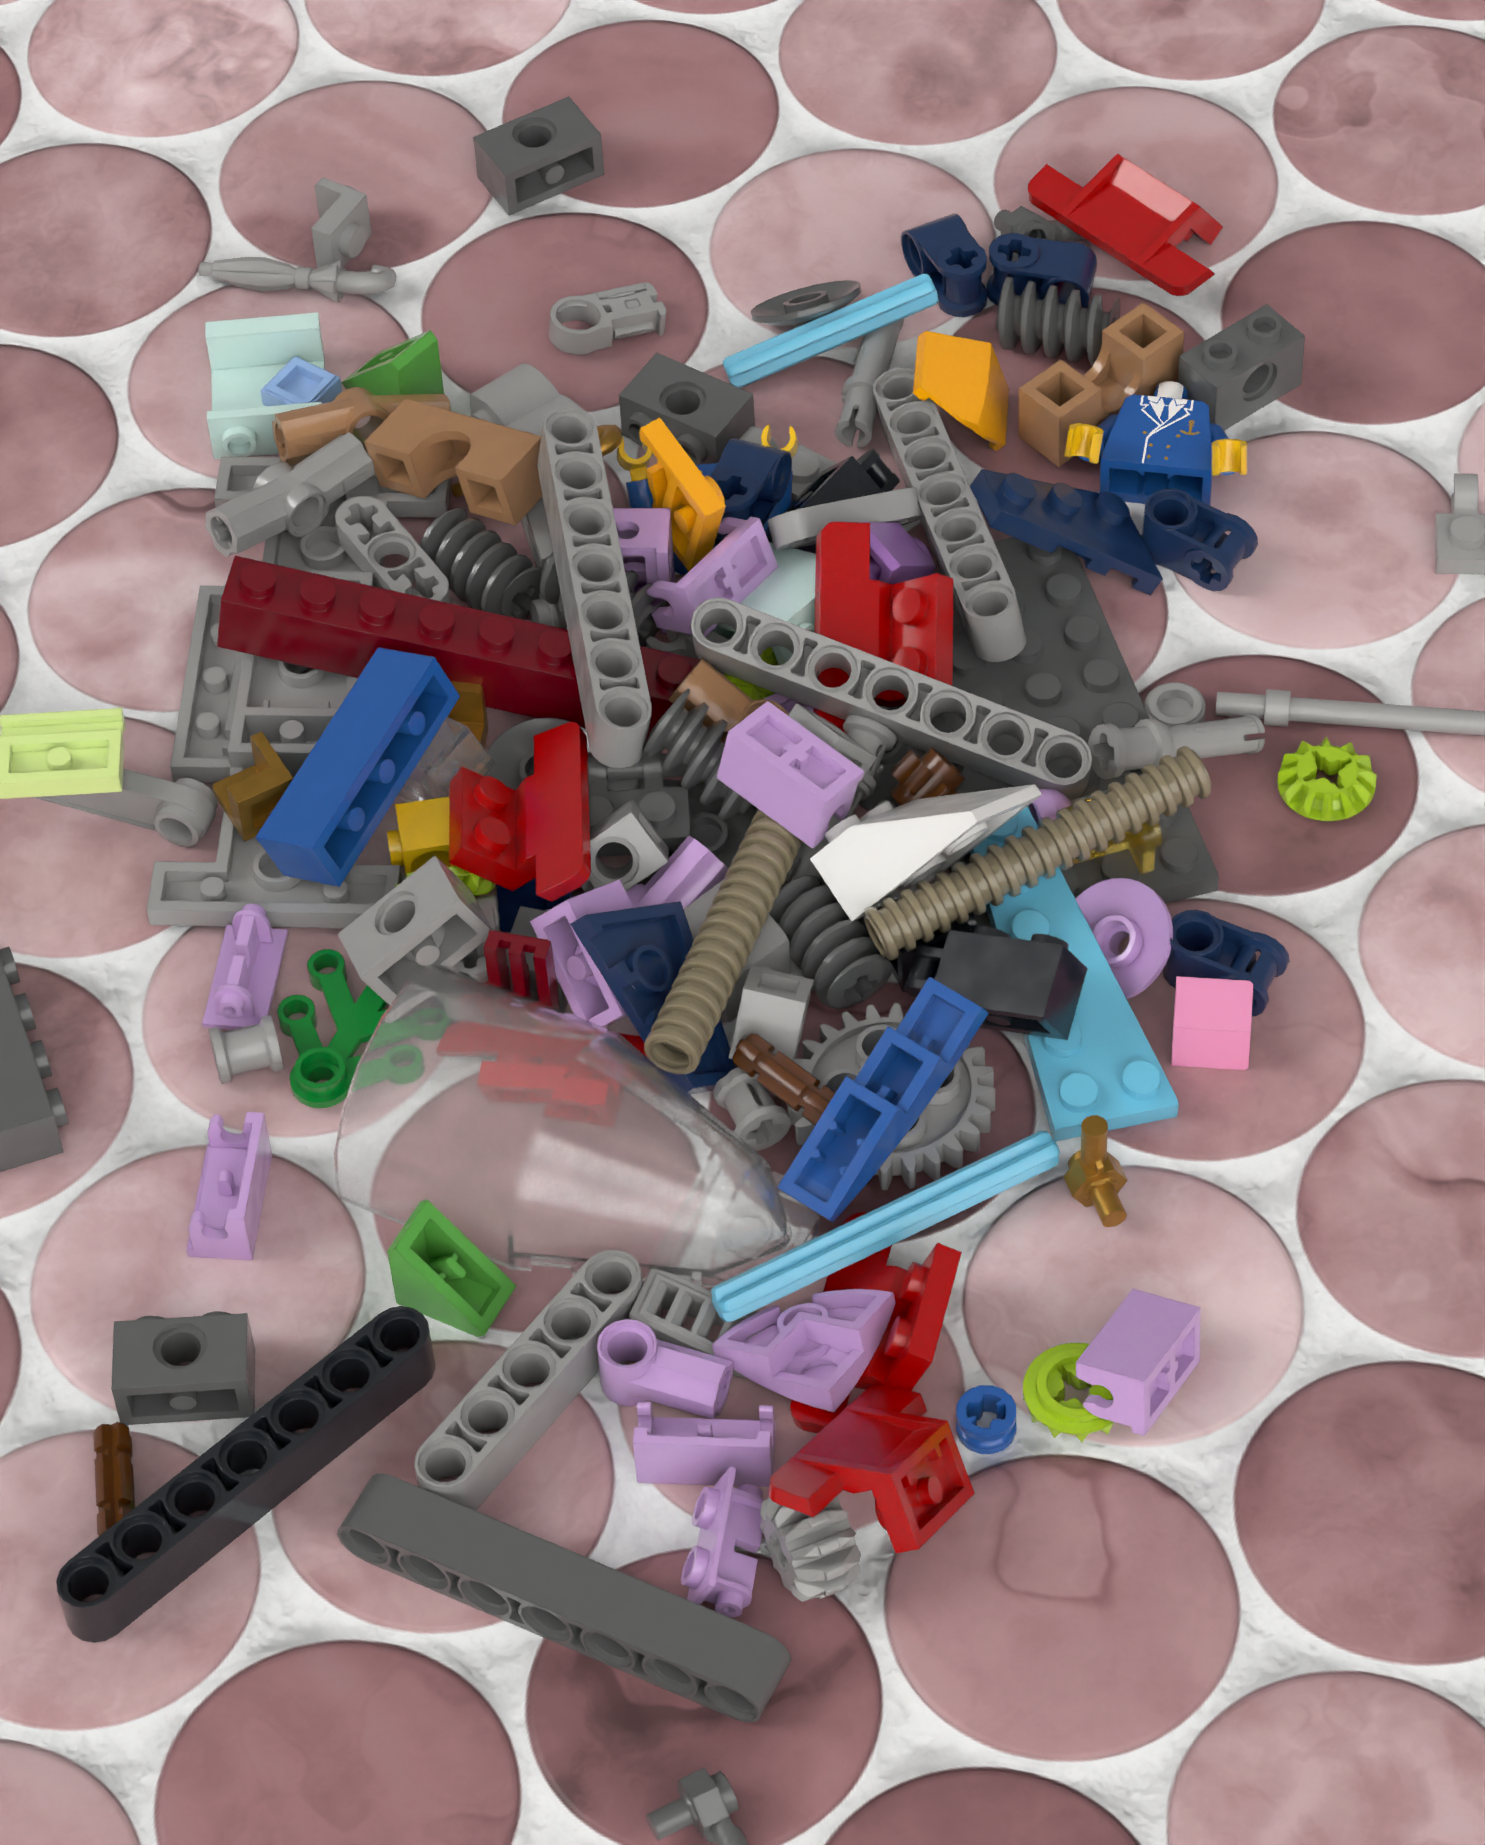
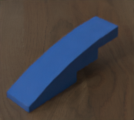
M929 977L897 1030L889 1026L886 1028L855 1080L847 1076L844 1078L777 1188L834 1223L876 1174L917 1121L951 1073L989 1013L981 1006Z

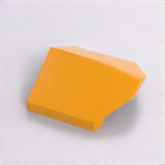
M924 331L917 338L913 393L922 401L930 398L960 423L988 440L990 448L998 451L1006 445L1009 387L992 344Z

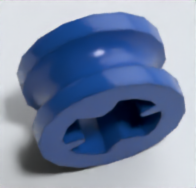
M980 1385L969 1389L960 1397L956 1405V1430L960 1442L967 1449L978 1454H995L1012 1444L1016 1436V1404L1011 1395L1004 1389L993 1385ZM983 1412L996 1414V1419L991 1421L989 1428L977 1426V1421L982 1418Z

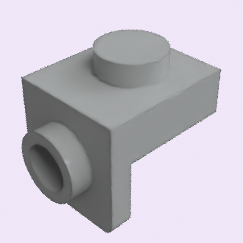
M321 178L315 185L319 220L311 228L317 268L338 261H342V267H344L351 258H355L360 254L365 242L372 235L367 195L350 186H344L329 179Z

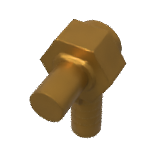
M1091 1115L1082 1121L1081 1150L1074 1153L1069 1159V1170L1064 1175V1180L1074 1199L1085 1207L1094 1205L1104 1227H1115L1121 1224L1127 1217L1118 1193L1128 1180L1119 1161L1107 1152V1121L1101 1116Z

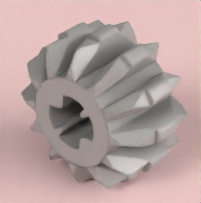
M838 1496L815 1517L779 1505L770 1498L762 1502L760 1528L765 1536V1548L772 1558L773 1569L779 1572L783 1586L791 1591L793 1596L801 1602L813 1598L822 1599L843 1590L845 1585L859 1579L861 1553L854 1538L856 1532L851 1528L848 1521V1511L842 1509Z

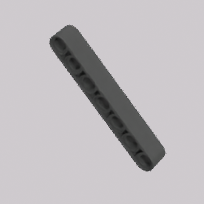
M375 1474L371 1476L337 1532L340 1542L347 1550L372 1565L742 1722L753 1723L760 1719L792 1660L789 1651L782 1643L761 1630L391 1475Z

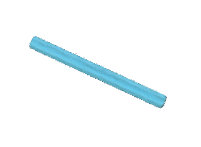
M1038 1131L715 1285L711 1290L713 1306L723 1321L732 1322L1057 1166L1060 1154L1058 1145L1047 1131Z

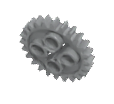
M893 1004L889 1017H880L873 1005H867L866 1020L860 1022L847 1011L843 1012V1029L838 1031L825 1023L820 1025L821 1043L805 1039L802 1042L803 1059L797 1058L794 1059V1062L820 1080L818 1088L821 1089L826 1085L836 1092L846 1076L855 1080L886 1028L889 1026L897 1030L904 1018L900 1004ZM969 1043L957 1064L917 1121L875 1175L879 1176V1184L882 1190H888L892 1177L899 1175L902 1176L909 1189L915 1188L916 1172L923 1170L931 1179L936 1181L940 1179L941 1162L944 1161L950 1166L960 1169L963 1167V1149L976 1153L980 1150V1133H990L991 1112L995 1111L993 1067L985 1066V1049L983 1046L970 1048ZM787 1105L791 1125H795L796 1142L798 1145H804L815 1125L802 1116L804 1111L802 1107L797 1112Z

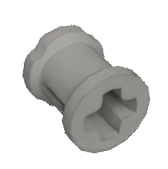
M271 1015L262 1016L260 1024L222 1032L218 1027L208 1029L221 1084L231 1082L232 1075L270 1066L274 1072L284 1070Z
M735 1068L716 1083L713 1090L714 1099L719 1106L728 1110L736 1125L734 1130L735 1139L743 1150L759 1151L771 1147L788 1133L791 1127V1119L783 1107L776 1106L769 1091L757 1082L756 1079L759 1077L757 1073L754 1077H750L741 1069Z

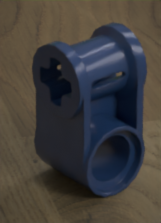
M953 213L902 232L901 246L905 261L915 277L921 274H928L932 279L938 294V305L941 310L955 317H968L981 312L985 308L988 292L982 283V273L986 270L987 255L985 250L979 246L969 233L964 221L958 214Z
M1019 233L1004 234L992 241L989 246V260L993 265V274L989 277L986 285L988 298L992 303L998 306L1006 277H1011L1014 279L1015 295L1021 296L1028 281H1033L1036 283L1037 299L1043 300L1050 285L1058 287L1059 303L1065 304L1070 293L1075 289L1080 291L1081 307H1088L1097 269V258L1090 248L1078 242H1060L1032 238ZM1014 250L1019 252L1018 262H1013Z
M736 438L730 439L722 452L720 461L710 476L718 484L724 496L726 507L722 519L732 517L748 520L750 517L760 518L763 526L774 506L780 502L787 490L792 470L791 454L788 451ZM717 533L714 544L718 545L728 534L722 535Z
M1162 489L1150 495L1145 503L1141 537L1155 564L1193 580L1204 589L1210 591L1226 589L1234 577L1233 569L1241 559H1247L1252 556L1258 546V537L1254 529L1245 520L1237 515L1225 513L1201 502L1185 491Z
M1195 909L1176 914L1171 919L1173 926V940L1170 938L1171 951L1162 970L1167 982L1176 988V976L1250 981L1253 983L1252 1016L1262 1014L1269 1002L1267 992L1274 977L1284 974L1290 962L1289 954L1285 947L1267 934L1249 931L1216 918L1205 911ZM1257 951L1261 953L1258 960H1256L1257 956L1255 953Z

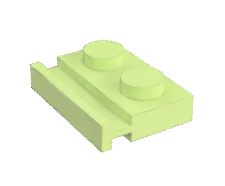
M122 708L0 715V799L122 792L124 766L123 732L125 731V719Z

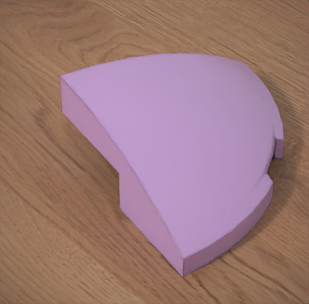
M847 1289L815 1293L812 1295L813 1303L795 1305L782 1313L777 1305L766 1308L741 1321L712 1344L714 1356L733 1361V1369L751 1381L789 1399L835 1412L862 1376L882 1339L896 1304L894 1293L868 1289Z

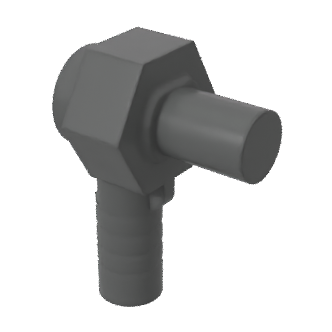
M1020 206L1013 212L1001 210L994 218V226L1001 232V235L1019 233L1032 238L1060 242L1085 239L1059 221H1048L1023 206ZM1018 250L1013 251L1014 253L1019 255Z
M702 1768L679 1779L677 1790L681 1798L646 1814L648 1825L658 1841L693 1825L701 1837H705L706 1841L710 1844L749 1845L742 1830L733 1825L729 1818V1814L738 1811L739 1807L733 1789L721 1771L709 1775L706 1769Z

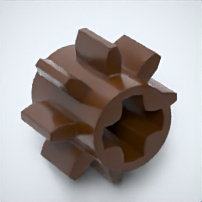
M933 747L922 758L910 749L891 770L892 776L899 783L890 792V795L900 805L916 799L960 794L956 789L966 778L948 759Z

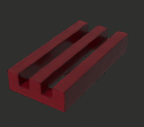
M489 930L483 949L493 1015L506 1017L514 1015L520 1019L533 1021L536 1019L542 1020L544 1023L559 1024L561 1012L551 941ZM506 949H509L508 955L515 998L512 997ZM525 952L534 953L533 961L539 1002L532 1001L530 971L529 965L526 963Z

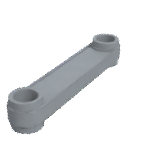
M123 769L122 792L33 797L157 831L169 842L184 847L194 846L206 834L215 818L218 800L214 796V792L200 781L181 778L176 782L127 769Z

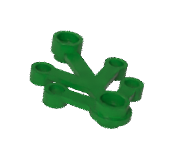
M323 949L315 952L307 963L310 983L315 989L323 992L337 1032L328 1046L323 1047L315 1030L317 1026L315 1005L310 998L304 995L288 996L278 1005L277 1014L280 1029L285 1035L292 1037L299 1055L290 1073V1086L294 1097L300 1103L312 1108H328L346 1099L351 1093L354 1083L390 1072L403 1079H413L421 1076L428 1068V1055L424 1041L416 1036H401L395 1039L388 1048L354 1056L361 1043L420 1025L431 1032L446 1031L452 1018L457 1015L454 996L446 990L433 989L424 993L420 999L408 1002L396 1012L392 1007L383 1010L387 1003L367 985L356 1003H354L346 983L347 972L344 957L338 951L332 949ZM327 967L336 969L328 974L319 973L320 970ZM437 1007L447 1009L440 1014L429 1013L430 1010ZM296 1013L306 1014L305 1017L298 1020L289 1019L291 1015ZM405 1054L418 1055L416 1058L408 1061L399 1059ZM320 1080H328L326 1082L316 1083Z

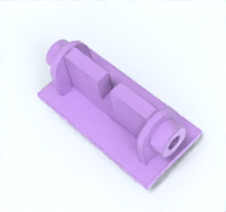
M244 905L242 910L233 916L232 925H226L202 1022L205 1028L218 1027L219 1029L234 1030L260 1024L261 1017L269 1015L288 930L271 928L265 909L259 905Z
M732 1466L727 1469L713 1488L704 1487L697 1499L692 1517V1525L700 1528L697 1546L694 1545L686 1558L681 1576V1584L689 1587L687 1600L699 1605L703 1601L715 1604L716 1612L727 1617H738L742 1614L743 1608L751 1603L758 1559L735 1552L734 1549L738 1547L756 1553L760 1548L763 1533L760 1528L762 1519L760 1510L761 1504L765 1500L762 1498V1490L754 1485L744 1484L737 1488L733 1487L736 1468Z

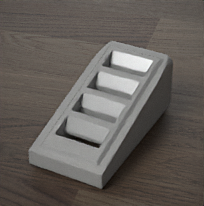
M651 1268L631 1309L629 1319L638 1320L648 1325L658 1340L714 1356L712 1348L714 1342L707 1339L713 1324L723 1326L717 1338L718 1340L732 1327L758 1312L753 1311L732 1322H725L713 1306L710 1290L672 1273ZM663 1308L669 1310L665 1319L659 1317ZM686 1316L696 1318L690 1331L682 1328ZM733 1369V1376L750 1380Z

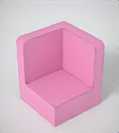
M1176 976L1171 1066L1231 1070L1248 1069L1253 1002L1252 982L1246 980Z

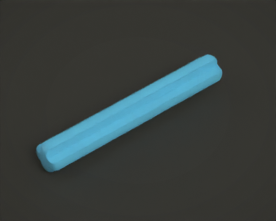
M921 274L728 356L723 360V366L731 385L742 388L930 308L939 302L936 288L928 274Z

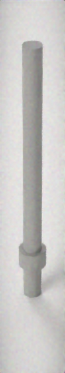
M1266 689V695L1217 691L1215 716L1243 717L1253 714L1258 716L1259 719H1264L1263 725L1288 727L1289 721L1485 736V711L1291 697V691Z

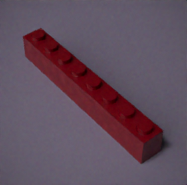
M234 556L220 602L217 647L359 678L377 648L435 657L450 681L481 685L484 690L485 707L534 718L567 720L575 722L583 729H586L567 629ZM640 646L652 706L646 742L652 728L672 706L673 703L668 699L700 659Z

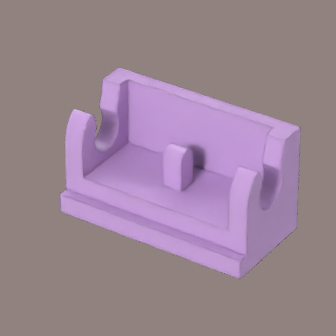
M613 508L625 573L633 570L639 575L638 584L634 592L638 593L645 585L649 583L654 584L659 580L676 583L671 509ZM661 597L655 598L652 605L656 607L658 604L666 600ZM661 628V633H667L666 629Z
M732 517L723 518L718 533L728 535L677 583L659 580L647 589L646 592L649 596L654 598L661 597L670 604L669 607H659L652 613L658 628L692 635V615L701 603L717 597L741 603L779 567L760 518L750 517L748 520ZM718 624L709 627L703 634L704 637L709 632H711Z
M767 701L728 731L717 779L813 849L824 839L832 815L840 821L845 819L851 808L858 782L862 780L864 770Z
M246 1112L243 1132L235 1134L226 1131L223 1128V1118L221 1115L215 1114L209 1122L207 1132L209 1143H207L195 1209L189 1223L187 1254L188 1257L253 1260L272 1158L265 1115L261 1112Z
M1132 1289L1076 1361V1377L1093 1386L1101 1385L1111 1392L1113 1400H1106L1099 1395H1089L1083 1402V1407L1099 1418L1132 1427V1433L1145 1436L1200 1362V1307Z
M637 1402L638 1427H634L633 1435L637 1483L715 1485L727 1469L732 1466L736 1468L733 1486L748 1484L756 1487H769L770 1477L773 1475L776 1438L773 1405H759L760 1420L653 1417L652 1402Z

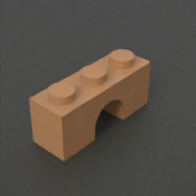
M1144 302L1102 330V346L1099 356L1085 375H1081L1060 359L1019 388L1018 437L1056 466L1060 467L1074 457H1064L1069 425L1081 423L1098 426L1109 415L1119 414L1126 397L1132 394L1153 396L1155 387L1159 383L1165 381L1178 382L1179 356L1183 354L1184 331Z
M405 398L364 441L368 454L373 460L374 471L379 485L385 488L425 499L440 483L458 476L471 513L515 526L543 497L537 468L541 436L527 431L516 430L488 422L484 419H477L445 410L438 406H431Z

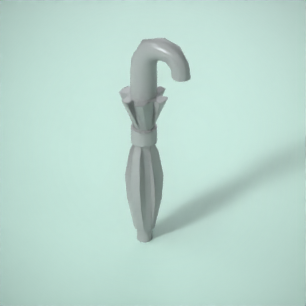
M266 257L216 260L213 263L200 262L199 265L200 276L212 277L214 280L237 287L262 292L285 290L292 287L305 290L313 288L336 302L342 299L343 293L365 295L384 293L394 287L396 282V273L389 267L373 265L371 273L346 271L342 267V261L314 270L311 267L298 266L295 268L290 264Z

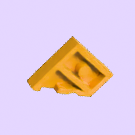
M658 418L641 427L639 431L641 442L650 448L658 463L646 469L648 486L653 497L652 508L671 509L673 551L689 572L713 549L726 505L723 493L715 480L710 476L702 475L662 419Z

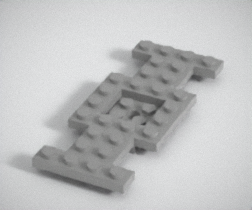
M221 457L214 497L215 507L253 490L259 475L272 464L282 462L280 457ZM374 474L331 503L325 520L311 534L304 537H295L285 530L265 540L262 561L375 587L374 573L362 572L338 541L335 513L338 507L350 498L370 496L383 502L395 517L438 518L448 511L452 478L440 483L423 499L380 486L377 476ZM373 526L366 528L370 534V540L374 537ZM384 557L377 562L381 566H383ZM200 586L170 764L173 782L181 778H190L203 783H215L255 765L250 736L261 731L294 778L358 678L314 669L305 674H295L290 671L296 664L217 647L220 602L225 586ZM412 588L413 595L420 594L416 588ZM416 767L404 786H414ZM224 811L216 862H154L147 914L150 925L226 926L232 925L233 916L238 911H241L244 905L256 904L265 909L266 917L269 919L271 927L344 929L393 890L395 884L402 882L400 865H353L340 887L284 876L256 837L244 842Z

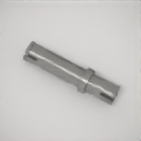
M904 319L863 336L853 374L845 381L841 395H843L842 402L844 406L835 430L837 439L846 446L852 447L857 430H860L857 441L858 448L868 445L871 441L872 429L876 415L879 413L873 393V384L882 373L890 368Z

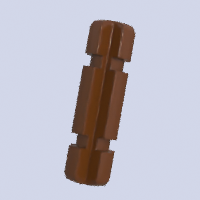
M752 1033L745 1039H741L736 1046L737 1050L732 1058L735 1066L750 1077H754L757 1073L759 1077L756 1080L760 1085L793 1110L798 1112L802 1107L804 1109L802 1116L813 1125H816L836 1092L826 1085L821 1089L818 1088L820 1080L781 1051L774 1055L775 1047L760 1035Z
M116 1422L112 1425L101 1424L93 1432L94 1452H96V1459L94 1460L96 1506H98L99 1510L97 1514V1534L99 1536L135 1508L133 1464H131V1457L133 1456L132 1437L130 1436L129 1427L121 1422Z

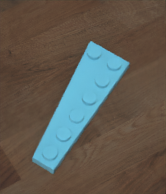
M1028 806L971 850L970 854L980 853L984 856L987 854L988 846L992 844H997L999 847L1004 846L1005 837L1014 835L1016 838L1022 836V829L1027 826H1032L1034 829L1039 828ZM1060 868L1055 869L1056 874L1051 879H1045L1043 876L1039 877L1038 885L1033 888H1028L1026 885L1021 886V893L1016 897H1011L1009 894L1004 895L1003 903L998 906H994L991 903L986 904L992 928L1001 930L1015 939L1031 940L1033 934H1046L1062 939L1068 943V950L1088 968L1068 1040L1023 1034L1053 1141L1081 1137L1082 1121L1091 1115L1103 1117L1107 1121L1108 1131L1177 1117L1179 1108L1177 1097Z

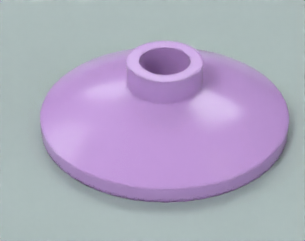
M1112 878L1090 886L1075 900L1126 999L1132 998L1148 988L1157 979L1169 958L1171 951L1170 938L1173 940V926L1169 910L1162 898L1153 889L1133 879ZM1130 936L1127 948L1119 955L1118 949L1121 941Z

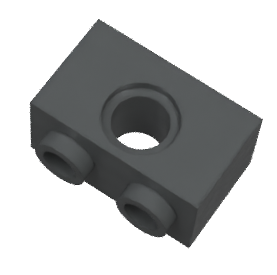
M569 96L473 137L477 177L509 216L604 175L601 133Z
M1266 304L1180 355L1178 383L1187 389L1188 400L1203 401L1209 406L1210 423L1220 425L1225 431L1301 385L1305 335Z
M657 352L619 394L623 436L642 446L639 435L640 428L661 418L695 465L718 463L730 439H740L751 426L755 427L752 393Z
M215 1311L206 1313L203 1316L163 1318L160 1316H144L137 1320L114 1321L111 1390L120 1422L126 1425L246 1418L254 1414L255 1346L248 1314H230ZM192 1361L187 1365L176 1366L182 1362Z

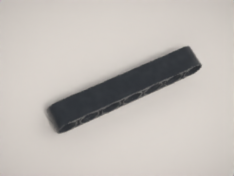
M405 1306L392 1307L378 1314L71 1558L60 1569L56 1584L67 1626L72 1634L82 1641L92 1643L107 1641L116 1636L425 1387L433 1378L436 1367L429 1324L424 1315L414 1308ZM406 1347H407V1348H410V1349L407 1350V1351H401V1352H397V1351H396L397 1349H400V1348H406ZM350 1388H361L354 1392H344ZM310 1428L306 1432L292 1433L298 1429ZM260 1469L259 1471L253 1474H241L246 1470ZM201 1510H206V1511H208V1512L204 1513V1514L201 1515V1516H195V1517H190V1516H188V1515L194 1513L195 1511H201ZM155 1552L149 1558L135 1559L143 1553ZM91 1595H103L95 1601L82 1602L83 1599Z

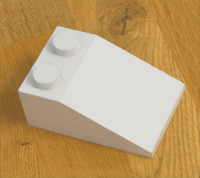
M1033 784L916 799L896 808H893L890 802L887 801L875 807L860 819L855 814L832 827L824 835L829 844L810 858V860L849 919L855 921L865 916V909L869 907L877 909L882 906L883 900L887 898H892L894 901L899 900L900 891L910 889L914 892L918 890L917 883L922 880H927L931 883L935 880V873L949 869L1042 794L1037 786Z

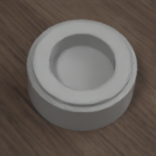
M1179 682L1161 684L1151 690L1146 697L1145 709L1149 718H1154L1166 726L1205 722L1204 697L1197 689L1188 684Z

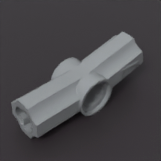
M348 432L345 435L338 436L294 467L285 462L272 464L259 475L253 490L206 512L205 528L213 539L214 547L224 556L229 557L285 530L295 537H304L311 534L325 520L331 503L375 474L373 460L367 454L362 442Z

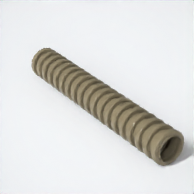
M1187 746L1178 748L1176 757L1173 758L1170 755L1161 757L1159 766L1147 764L1143 766L1141 775L1138 776L1133 772L1126 775L1124 784L1121 785L1117 781L1110 783L1107 788L1108 792L1105 794L1097 790L1091 793V801L1086 802L1083 799L1075 801L1072 811L1069 812L1066 808H1062L1056 812V819L1051 820L1049 817L1040 819L1039 828L1034 829L1032 826H1027L1022 829L1021 837L1016 838L1014 835L1005 837L1004 846L999 847L997 844H992L987 847L986 855L982 856L980 853L970 855L969 864L964 865L962 862H957L952 865L951 873L947 874L945 871L935 873L934 882L929 883L927 880H922L917 883L918 890L914 892L910 889L900 891L899 900L894 901L892 898H887L882 902L883 908L879 910L875 907L865 909L864 921L872 941L884 957H887L889 960L898 958L899 949L904 948L907 951H911L916 948L917 940L922 939L924 942L933 940L934 931L948 932L951 930V923L956 920L959 924H963L968 921L969 913L974 912L976 915L985 913L986 904L991 903L994 906H998L1003 903L1004 895L1009 894L1011 897L1020 895L1021 886L1026 885L1028 888H1033L1038 885V878L1041 876L1045 879H1051L1056 874V868L1060 867L1062 870L1072 868L1073 859L1077 858L1080 861H1085L1090 858L1091 850L1095 849L1097 852L1107 850L1108 841L1112 840L1118 844L1124 841L1126 832L1129 831L1134 835L1142 831L1143 823L1146 822L1151 826L1157 824L1160 819L1159 815L1162 813L1170 817L1176 814V806L1181 805L1184 808L1192 806L1195 796H1198L1200 799L1209 797L1212 784L1207 769L1194 750Z
M759 809L755 813L752 823L740 843L739 850L735 854L732 864L726 872V877L722 881L719 891L706 914V919L701 924L699 933L685 957V961L679 970V975L674 980L672 989L658 1013V1018L644 1042V1051L648 1059L666 1072L688 1074L695 1071L699 1065L701 1056L708 1046V1041L714 1033V1028L721 1018V1013L733 993L735 984L741 976V971L754 948V943L766 923L767 915L772 910L774 901L780 893V888L784 884L793 861L803 841Z

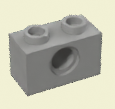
M433 856L339 932L338 936L360 979L397 1012L487 939L489 930L493 931L470 888L442 861Z

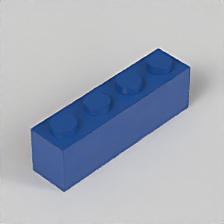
M377 648L256 836L258 842L284 876L337 887L341 886L460 698L459 693L435 657Z

